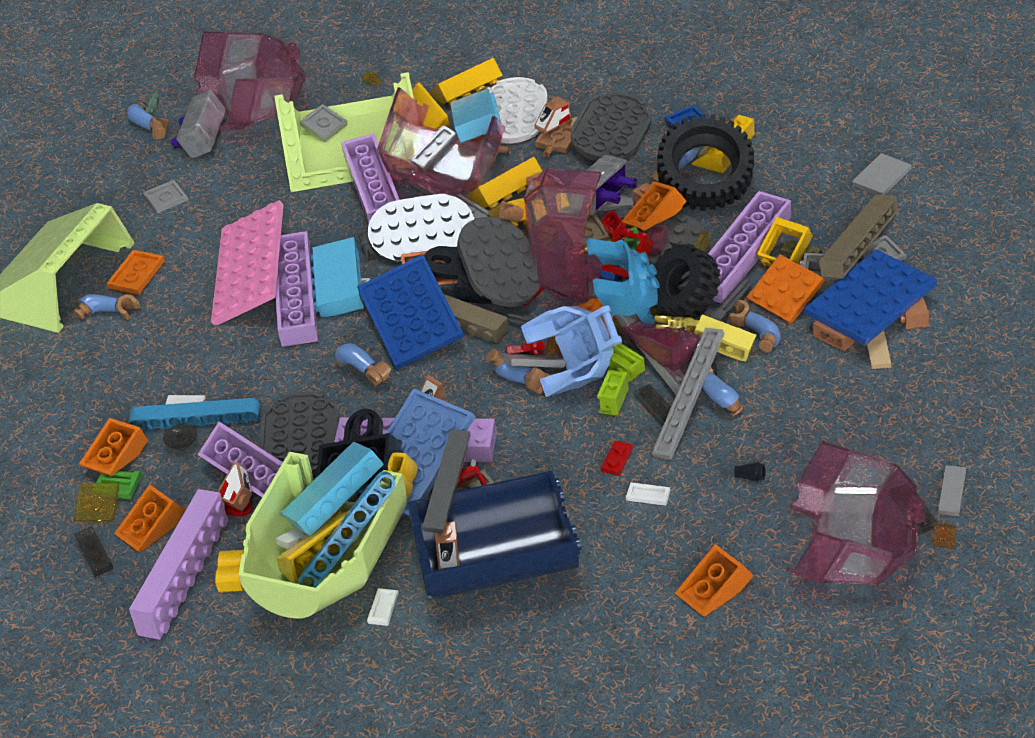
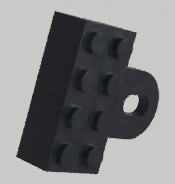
M436 246L426 252L424 257L434 277L457 280L456 299L470 303L492 304V300L484 295L481 297L472 288L458 247ZM433 260H445L449 261L450 263H435L433 262Z
M367 408L358 410L346 422L343 441L319 445L316 478L347 447L355 442L371 449L384 464L363 485L370 484L377 474L383 470L388 471L389 459L393 453L401 452V443L391 433L383 434V420L374 410ZM368 419L367 430L363 435H360L361 424L364 420Z

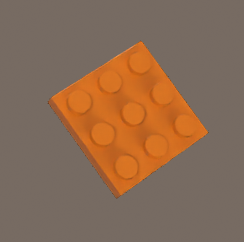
M780 254L746 298L791 324L796 320L825 280L818 274Z

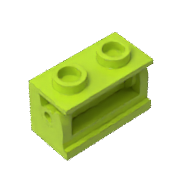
M623 344L612 347L613 353L607 371L627 372L628 382L645 371L644 357Z
M608 370L597 395V399L600 401L599 413L618 416L629 390L627 372Z

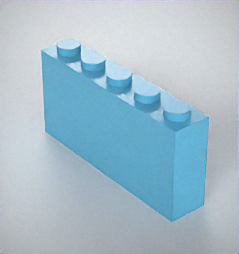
M488 88L451 102L454 128L460 143L499 129L501 119L494 93H490Z
M354 237L312 247L313 255L310 257L313 265L311 270L313 277H315L312 278L315 289L313 293L316 301L314 302L316 313L319 312L322 318L363 309L364 301L357 286L362 284L359 249Z
M353 442L281 514L294 528L310 537L384 464L371 449Z

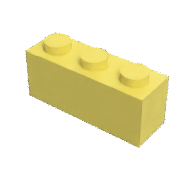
M705 315L701 316L695 329L692 343L698 345L705 327L722 329L725 334L717 352L740 361L747 360L756 334Z

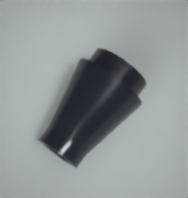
M760 462L735 466L734 475L735 478L759 482V480L765 479L766 468Z

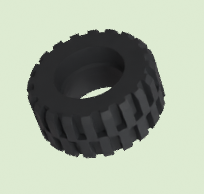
M687 244L672 246V249L668 248L664 251L663 255H659L656 264L653 263L657 270L655 277L660 285L657 288L658 304L655 307L673 317L695 318L700 313H704L708 309L707 307L713 304V299L719 292L717 288L720 286V279H718L720 271L713 257ZM690 270L689 281L683 291L678 294L679 282L683 275Z

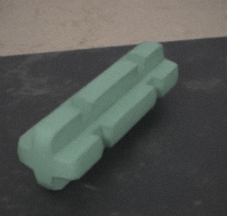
M151 93L145 111L152 116L160 99L158 93Z

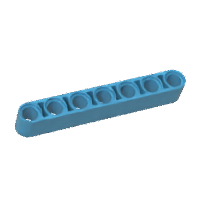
M254 398L139 406L133 407L130 410L128 424L140 427L143 431L153 430V428L191 427L192 425L210 426V424H217L218 422L223 424L232 422L248 423V421L257 422L259 419L260 403Z
M383 471L377 474L298 576V584L303 585L302 580L306 577L313 579V583L309 587L316 588L394 490L396 482L391 473ZM384 477L391 479V483L387 487L380 485V481ZM370 494L378 496V500L375 503L367 502V497ZM355 512H365L364 518L356 520L354 518ZM345 527L352 529V533L347 537L341 535V530ZM331 544H337L339 550L335 553H330L328 547ZM324 561L326 563L325 568L321 570L316 569V562Z

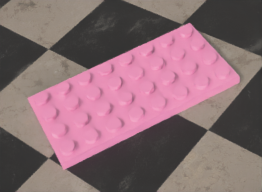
M280 200L270 203L266 207L256 210L252 214L242 217L238 221L222 228L211 323L213 325L222 324L276 297L283 203Z

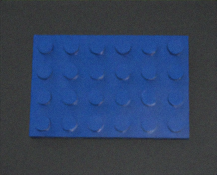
M875 249L852 268L843 279L840 278L804 308V314L866 346L937 285V279Z
M423 254L357 286L397 370L465 336Z

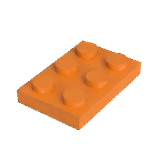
M133 250L107 282L108 289L139 295L165 262L164 256Z

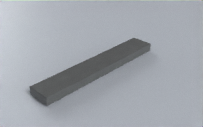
M450 429L422 526L423 531L444 534L471 437L470 431Z

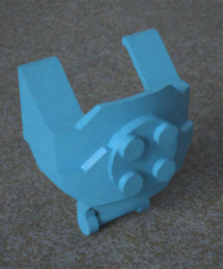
M587 239L589 255L595 254L603 265H619L628 271L629 279L624 282L597 278L592 280L595 295L604 306H610V315L629 317L636 314L645 326L650 327L654 325L655 320L651 314L650 307L658 304L657 288L660 285L655 277L657 270L654 264H649L646 253L639 254L636 250H631L622 239L617 242Z

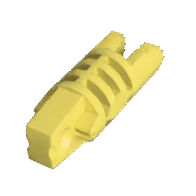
M656 315L654 317L656 323L668 325L653 326V332L692 334V332H695L699 320H694L690 317Z

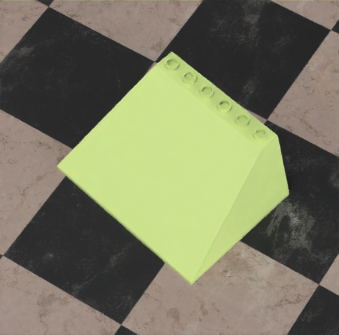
M409 72L400 74L401 81L398 84L393 83L395 92L392 96L328 107L346 119L347 125L326 142L300 126V121L315 109L299 112L294 108L293 101H289V103L284 101L283 94L274 96L291 192L353 182L343 155L341 142L373 133L387 168H393L394 174L421 170L410 161L422 148Z
M96 203L48 221L0 274V318L59 333L63 328V324L59 322L61 318L58 310L56 272L81 244L119 252L121 247L130 249L134 245L133 239L112 206Z

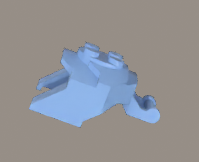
M609 305L601 307L594 312L577 306H564L548 310L521 326L527 344L555 336V340L565 360L567 371L540 379L546 397L581 388L604 376L610 364V358L613 353L612 347L622 343L621 336H618L610 315L611 309Z

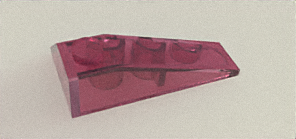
M634 322L621 328L627 337L658 364L672 371L678 370L681 366L688 363L700 341L699 335L688 330L674 332L671 327L657 329L654 324Z

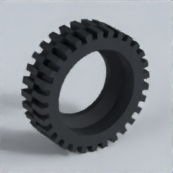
M701 114V119H697L696 115H693L689 122L687 118L682 119V125L676 122L674 128H669L667 135L664 134L662 142L659 143L657 155L658 180L662 184L675 187L686 200L683 207H686L688 203L692 210H695L696 206H700V211H705V207L715 210L716 205L723 208L725 207V202L731 205L734 203V198L738 201L741 198V193L745 194L747 186L749 187L751 184L754 167V148L752 147V142L750 139L747 140L748 134L745 131L741 133L742 128L739 125L734 128V122L731 120L725 123V117L721 116L719 120H716V115L711 114L710 119H706V114ZM708 146L722 151L730 160L732 170L730 176L721 182L698 184L689 181L680 174V160L689 150Z

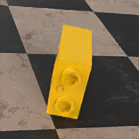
M776 217L757 253L760 262L770 267L776 260L775 257L769 255L782 232L800 239L790 257V260L799 264L813 237L809 227Z

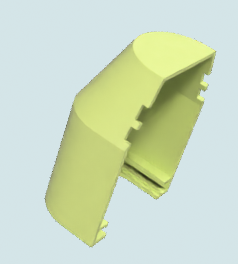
M289 452L246 524L247 535L243 543L244 554L241 556L239 568L240 582L246 593L260 606L277 615L288 618H305L361 589L366 584L406 508L407 495L403 475L387 471L395 479L394 490L359 533V539L347 548L322 582L316 588L309 587L313 583L312 578H304L302 580L303 585L292 583L279 571L277 558L289 549L276 545L275 538L295 529L281 512L314 481L308 455ZM384 477L380 485L382 487L389 486L391 479ZM346 501L340 507L338 513L349 511L355 502ZM355 512L356 520L364 518L365 512ZM326 563L320 566L318 569L321 570L325 568Z

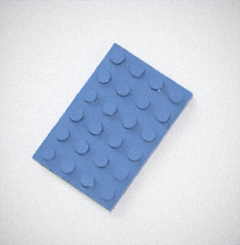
M414 388L386 432L391 433L401 443L400 453H406L418 466L417 475L412 481V493L407 502L427 498L435 484L450 429L468 431L476 417L472 412ZM370 484L362 485L356 492L362 495ZM370 494L367 497L375 502L378 500L376 494ZM406 505L402 514L410 517L408 506Z

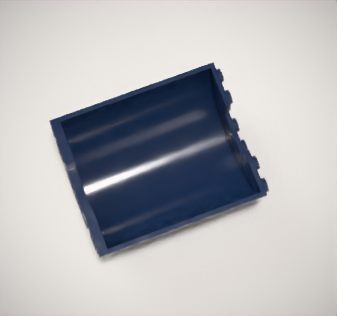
M553 471L455 491L447 522H455L460 565L439 570L435 533L423 531L422 528L431 497L407 502L428 600L579 567L578 555H580V550H582L580 539L577 538L575 525L571 526L570 519L567 518L565 506H562V502H565L564 493L561 489L559 478L554 477Z

